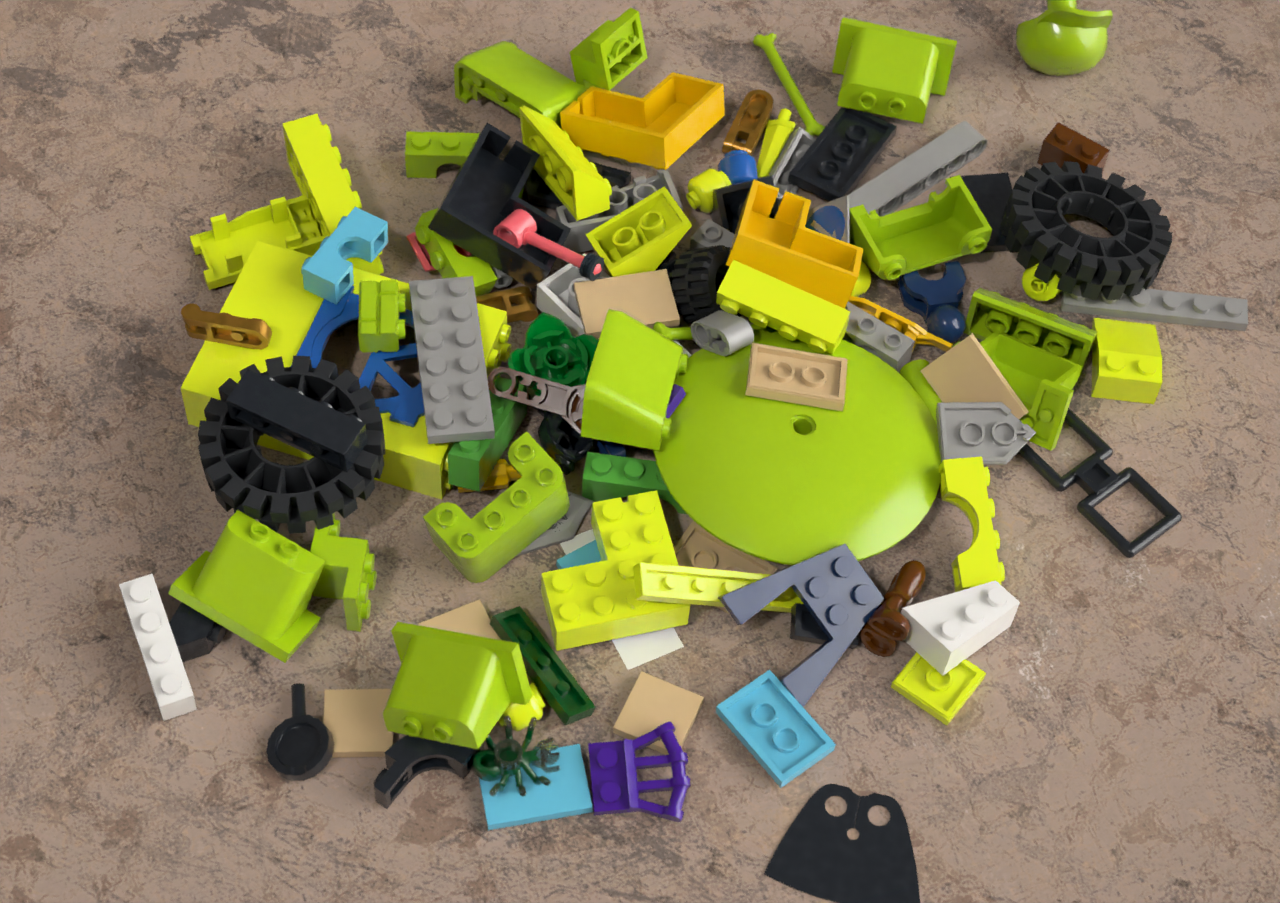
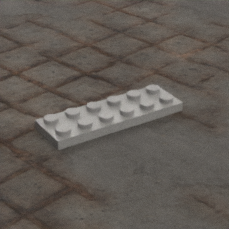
M473 276L409 281L428 444L494 439L495 429Z

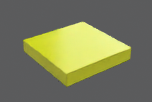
M916 652L893 680L891 688L947 726L984 680L986 672L964 659L960 664L942 676Z

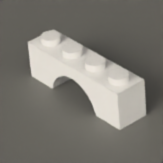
M153 574L119 584L163 721L197 710L194 695Z

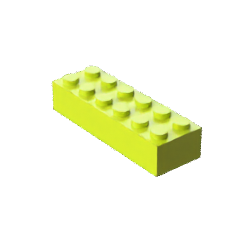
M318 114L282 123L287 162L302 196L307 195L310 211L313 219L317 222L320 235L330 237L336 230L341 218L348 216L354 207L361 209L362 204L358 192L351 191L350 186H352V182L347 168L342 169L340 166L342 160L337 146H331L332 137L328 125H322ZM382 251L372 263L357 257L346 259L353 263V268L377 275L384 273L383 264L379 257Z

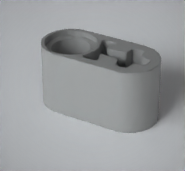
M722 310L699 319L691 325V333L695 343L699 347L721 356H728L752 344L754 341V332L747 320Z

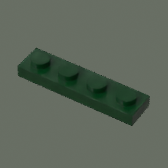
M518 606L493 615L490 622L491 627L501 640L519 644L526 674L563 724L566 726L591 716L596 706L523 609Z

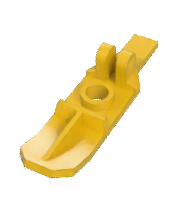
M850 296L848 302L915 341L913 350L917 344L932 345L945 352L953 347L952 343L927 332L917 323L865 298Z

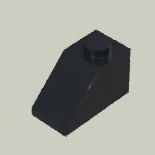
M181 602L169 622L182 662L210 654L216 643L219 644L223 640L227 628Z

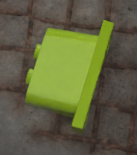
M842 17L832 73L843 75L837 106L923 124L930 94L942 96L946 94L957 41Z
M997 330L981 341L980 344L1029 411L1019 419L1024 425H1029L1036 432L1029 441L1051 451L1056 447L1074 390L1072 389L1078 381L1082 366Z
M237 510L229 518L212 552L210 553L206 550L172 583L168 594L286 663L317 628L321 617L307 610V607L326 561L270 529L268 526Z
M397 622L391 630L401 665L383 712L387 731L479 749L510 703L527 705L532 698L518 643Z

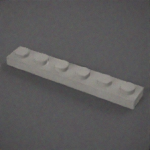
M1075 285L1071 294L1061 290V311L1238 331H1245L1248 326L1247 299L1156 289L1145 290L1142 288L1140 294L1130 298L1123 293L1120 300H1106L1100 291L1096 300L1082 297L1079 285Z

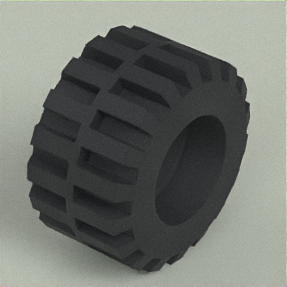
M717 245L690 249L679 255V260H676L674 264L675 270L672 271L671 276L673 279L671 288L675 303L677 304V310L680 315H683V319L687 323L692 325L693 322L718 310H722L720 305L716 303L717 291L729 269L726 263L730 247Z

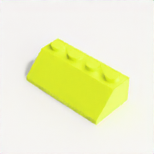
M527 106L519 107L522 143L540 154L533 168L572 216L579 221L609 210V196L612 195L609 181L601 177L594 163L589 162L584 157L581 148L572 143L568 133L565 130L562 131L555 121Z
M735 260L732 261L717 291L716 303L725 312L733 315L737 313L748 317L750 322L762 328L769 326L778 330V333L788 340L795 341L798 339L805 342L811 350L817 353L824 354L827 352L833 355L847 330L851 311Z

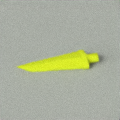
M781 109L778 118L768 120L766 124V131L757 163L758 178L769 175L790 134L794 131L795 123L789 121L791 111L788 109Z

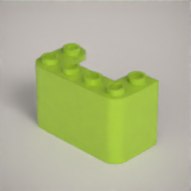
M527 431L512 443L508 451L509 462L522 477L473 518L470 519L459 506L451 502L440 503L423 516L433 543L470 582L481 583L488 580L568 512L570 503L561 468Z

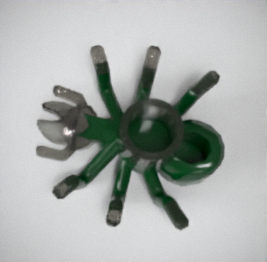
M505 716L506 739L501 740L496 745L490 734H488L485 742L489 749L481 750L475 754L473 770L481 780L488 782L497 780L502 776L500 782L496 783L489 791L491 796H495L498 791H503L509 777L515 775L517 791L523 797L527 793L522 782L521 767L534 784L549 786L551 784L550 780L544 776L538 777L529 765L532 763L535 767L542 768L545 773L559 771V765L547 766L556 763L560 753H551V751L558 749V745H548L553 743V738L541 740L533 750L526 751L532 741L537 718H531L522 745H520L516 740H513L511 718Z

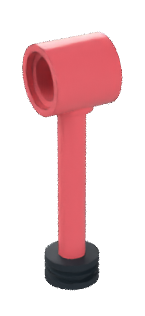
M514 210L494 228V235L514 247L520 248L522 245L530 244L580 268V275L591 281H595L603 270L604 259L593 253H589L586 256L580 255L536 234V222L525 210Z

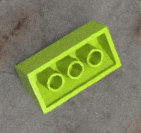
M983 288L977 289L972 295L966 318V329L964 331L967 335L973 333L976 338L984 340L998 330L1081 365L1080 375L1097 335V331L1089 329L1085 325L1073 323L1055 314L1041 311L1026 303L1012 300L997 292L988 291Z

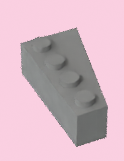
M668 169L657 170V175L646 178L644 175L633 179V184L620 189L617 185L611 187L612 195L609 196L610 209L577 221L564 205L557 207L556 220L571 228L563 246L576 253L594 250L585 234L664 186L683 211V206Z

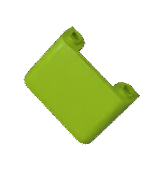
M501 41L467 54L454 65L455 97L465 104L472 98L479 101L485 96L520 117L519 107L527 106L555 121L560 128V112L573 101H578L577 98L587 90L584 85L574 82L522 51L515 44Z
M960 175L947 178L945 181L947 188L939 195L936 191L930 192L928 202L881 217L878 216L876 210L869 211L868 214L863 204L849 208V244L863 248L862 261L878 277L894 280L903 274L970 253H980L987 247L992 228Z
M609 309L586 381L581 437L659 450L662 437L669 438L672 419L666 418L674 381L678 379L679 373H686L688 354H683V347L626 313Z

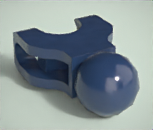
M959 261L945 262L946 269L943 277L938 280H927L921 277L917 270L901 275L898 280V287L903 305L910 311L923 317L925 324H927V332L950 343L958 341L966 329L965 316L958 309L963 299V289L966 283V276Z

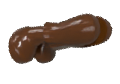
M913 560L901 567L899 572L893 577L883 601L861 629V641L871 653L882 657H889L896 648V640L902 641L907 638L911 626L909 620L901 614L903 607L910 606V603L919 594L925 582L926 570L921 562Z

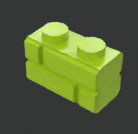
M381 280L380 282L361 281L359 283L358 338L362 353L378 352V350L382 352H397L399 350V339L406 338L405 319H399V312H406L405 293H399L396 280Z

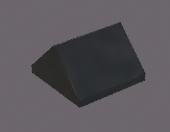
M772 175L713 189V210L711 212L713 222L735 234L740 214L753 180L774 187ZM777 198L769 215L773 219L778 210Z

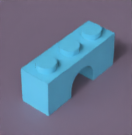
M354 207L348 216L341 218L336 230L330 237L327 236L323 239L318 251L312 257H308L303 263L301 273L303 274L304 289L337 305L354 284L353 263L346 259L357 257L372 263L388 244V222Z

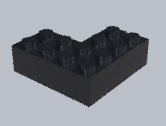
M486 123L471 147L428 228L536 291L537 284L543 281L550 273L557 257L530 244L516 248L494 235V228L516 209L525 210L533 217L537 225L536 234L561 246L564 245L571 228L518 197L540 154L516 140L503 160L498 158L511 136Z

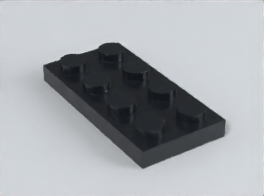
M841 107L790 171L788 182L827 201L849 195L895 136L897 126L868 112Z

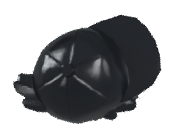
M544 411V419L538 428L541 447L559 465L562 472L568 475L574 471L575 463L586 456L587 451L593 445L591 442L594 439L581 437V434L560 415Z

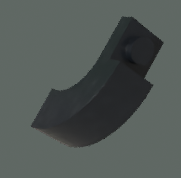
M409 735L404 736L385 752L386 768L378 774L374 781L376 802L388 809L414 777L426 771L446 770L464 779L473 768L475 754L484 750V742L479 749H473Z

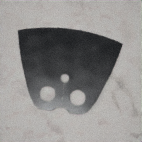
M837 784L824 785L808 800L782 838L764 873L768 877L791 888L837 903H920L914 852L908 825L899 803L890 796L878 793L860 796L855 794L849 787ZM839 796L846 801L847 810L843 815L832 816L826 811L825 802L829 797ZM873 806H883L889 811L890 820L886 825L876 826L870 822L868 812ZM854 828L858 830L859 837L856 840L848 838L847 831Z

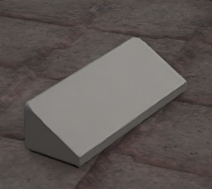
M798 127L790 134L769 175H772L774 187L779 188L776 197L778 206L785 191L793 194L797 193L799 186L788 182L789 173L816 140L801 127Z

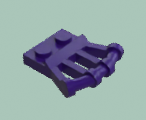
M671 721L663 723L653 731L634 740L623 739V741L588 743L594 815L643 812L674 822L682 821L684 812L681 809L687 789L691 787L690 777L686 776L685 764H688V754L683 752L673 733L676 729ZM659 740H662L669 753L668 755L635 757L636 751ZM671 767L672 778L637 781V769ZM672 791L668 806L639 799V793Z

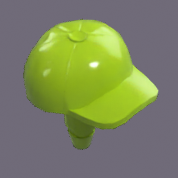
M1047 0V10L1037 18L1024 21L1017 26L1016 44L1018 51L1025 63L1032 69L1046 75L1066 76L1088 71L1105 54L1108 43L1107 28L1112 21L1113 13L1111 10H1079L1076 7V0Z

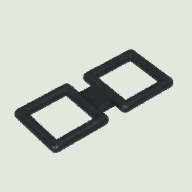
M1068 408L1064 421L1096 451L1061 477L1027 443L1018 452L1057 491H1065L1071 485L1077 483L1088 494L1087 497L1077 504V510L1127 558L1134 557L1182 519L1181 513L1132 467H1126L1116 474L1104 462L1112 456V448L1070 408ZM1128 482L1165 516L1132 542H1129L1094 509L1095 506Z

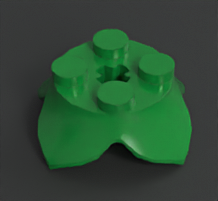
M542 312L529 325L524 347L517 348L511 352L508 359V367L569 387L586 384L599 339L588 334L574 337L563 321ZM535 383L531 389L534 390L536 396H540L541 390L537 388L538 383Z

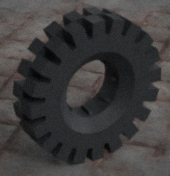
M1064 161L1062 168L1056 162L1043 163L1041 169H1038L1036 166L1028 169L1024 177L1020 175L1015 182L1001 217L1003 220L1000 225L1001 234L1007 236L1004 243L1010 252H1019L1016 260L1025 269L1038 264L1034 276L1046 284L1057 275L1060 279L1057 289L1071 294L1075 285H1079L1082 297L1096 300L1100 291L1106 300H1120L1123 293L1130 298L1140 294L1142 288L1146 290L1153 284L1170 250L1172 232L1168 231L1171 225L1167 216L1159 215L1162 208L1154 199L1143 201L1147 192L1136 184L1127 189L1122 188L1126 178L1114 172L1111 173L1107 180L1103 179V168L1089 164L1085 173H1082L1078 162ZM1077 214L1093 219L1104 225L1112 233L1113 237H1094L1082 233L1072 227L1062 215Z
M293 355L292 367L284 368L282 356L266 359L267 371L263 372L272 377L276 383L287 388L295 387L305 396L315 401H325L335 410L345 415L353 414L366 424L368 442L348 472L315 457L296 465H280L277 462L273 463L264 458L261 447H257L258 440L264 433L230 418L226 399L238 383L229 378L218 388L221 400L212 397L204 409L206 421H200L198 431L200 442L198 448L207 483L211 492H215L218 503L227 512L232 508L234 513L239 510L253 519H258L260 523L268 526L275 532H278L280 523L287 524L289 534L306 533V522L314 520L318 530L334 524L332 516L334 512L338 511L345 519L358 509L357 497L365 501L375 489L374 478L380 479L384 467L385 439L379 407H376L375 398L368 387L360 388L357 376L347 369L338 375L337 364L324 359L320 360L316 368H312L310 356ZM255 364L239 371L241 378L247 370L260 374Z

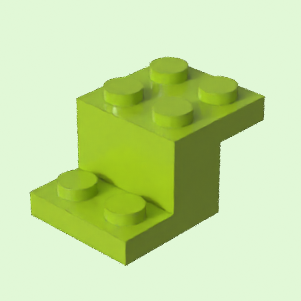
M629 8L615 21L607 20L569 52L576 83L584 85L587 89L593 86L610 91L647 59L639 11Z
M334 512L332 514L333 525L319 530L315 527L310 552L326 562L314 589L313 596L343 600L347 630L360 632L363 619L368 620L370 615L371 600L368 599L369 590H374L376 585L377 572L373 570L375 554L369 552L368 540L339 536L340 520L335 519Z

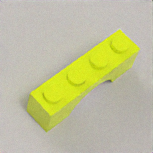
M982 457L943 460L938 467L941 475L940 492L942 501L957 506L966 514L971 523L973 533L969 549L957 555L951 563L955 592L992 581H997L1002 585L1001 582L1005 579V570L1003 563L998 562L997 550L1000 548V537L998 531L993 530L992 518L995 516V505L993 499L988 498L987 486L990 485L989 469L984 467Z

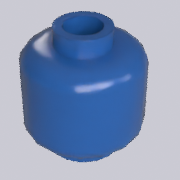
M730 151L718 163V171H723L731 184L758 178L756 160L751 155H748L746 151Z

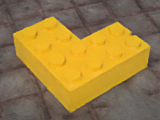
M672 72L643 98L591 86L577 98L578 101H573L560 112L562 131L565 130L575 146H579L581 150L600 153L607 157L612 156L624 159L630 163L652 166L654 169L666 170L725 116L724 84Z
M753 180L740 214L726 265L730 267L733 260L738 261L845 309L859 276L863 248L806 228L805 224L811 200L787 191L783 195L775 218H770L769 215L779 188Z

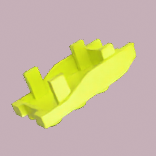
M307 195L286 200L285 197L270 200V205L247 211L230 222H227L225 214L211 217L212 230L189 236L195 255H202L208 269L203 271L209 290L236 282L257 240L313 256L325 238L324 235H320L317 222L312 217Z

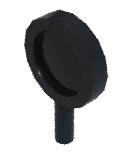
M296 683L291 686L292 717L284 720L274 729L268 739L266 753L269 763L281 777L291 781H304L316 776L327 766L333 755L334 741L331 732L320 719L306 715L305 685Z

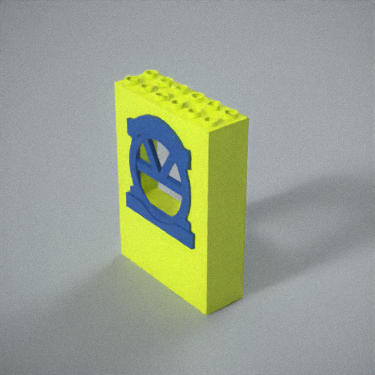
M257 240L220 313H229L233 316L248 319L258 318L265 321L272 331L270 342L265 349L260 350L205 340L180 388L188 424L199 427L200 421H206L204 409L211 397L221 400L218 388L229 378L238 383L241 380L239 371L252 364H255L259 372L263 373L267 371L266 359L282 356L284 368L292 367L293 355L310 356L312 368H316L322 359V353L331 334L345 323L359 319V283L361 281L380 282L381 280L395 279L353 268L354 284L336 305L304 289L301 269L305 260L308 257H312L311 255ZM396 280L399 293H405L406 312H399V319H405V325L414 329L409 283ZM477 303L488 380L490 372L500 367L502 361L507 362L510 356L511 344L508 343V339L511 333V326L507 325V311ZM416 343L400 345L397 352H382L381 350L372 352L359 378L360 388L367 386L371 390L379 373L399 393L395 397L375 399V405L379 407L382 418L385 454L383 455L384 467L380 479L374 478V480L442 500L447 488L452 489L454 486L449 484L448 453L455 442L428 444L421 382L416 387L411 388L386 363L388 361L417 357ZM266 434L260 436L257 445L307 460L313 458V456Z

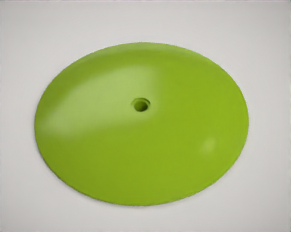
M773 328L753 330V343L817 353L811 350L807 343L798 339L795 341L788 340L782 337L778 330ZM843 339L833 355L827 352L823 354L848 359L843 411L745 395L752 344L728 356H721L702 348L688 358L686 373H679L678 379L674 381V384L684 389L686 395L670 416L672 422L669 438L662 437L660 449L653 450L661 477L673 498L699 526L712 536L746 554L785 565H795L840 544H846L857 561H861L880 554L906 538L929 512L941 482V475L938 469L941 464V456L935 421L928 407L911 384L893 367L876 355Z

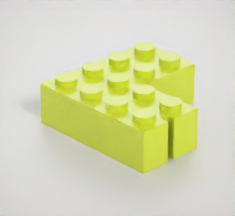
M657 490L629 495L627 502L624 503L621 497L593 502L591 525L601 561L544 572L541 575V594L556 651L687 625L690 604L636 600L633 570L635 565L642 562L679 566Z

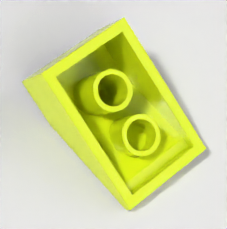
M664 186L585 235L596 255L604 259V267L609 275L616 277L655 271L692 227V224Z
M1093 318L1092 330L1097 331V335L1092 347L1091 397L1154 404L1162 385V354L1156 326L1154 324Z

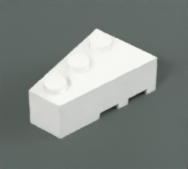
M992 581L903 607L901 614L909 620L911 626L909 634L904 641L943 676L1009 628L1020 602L997 581Z

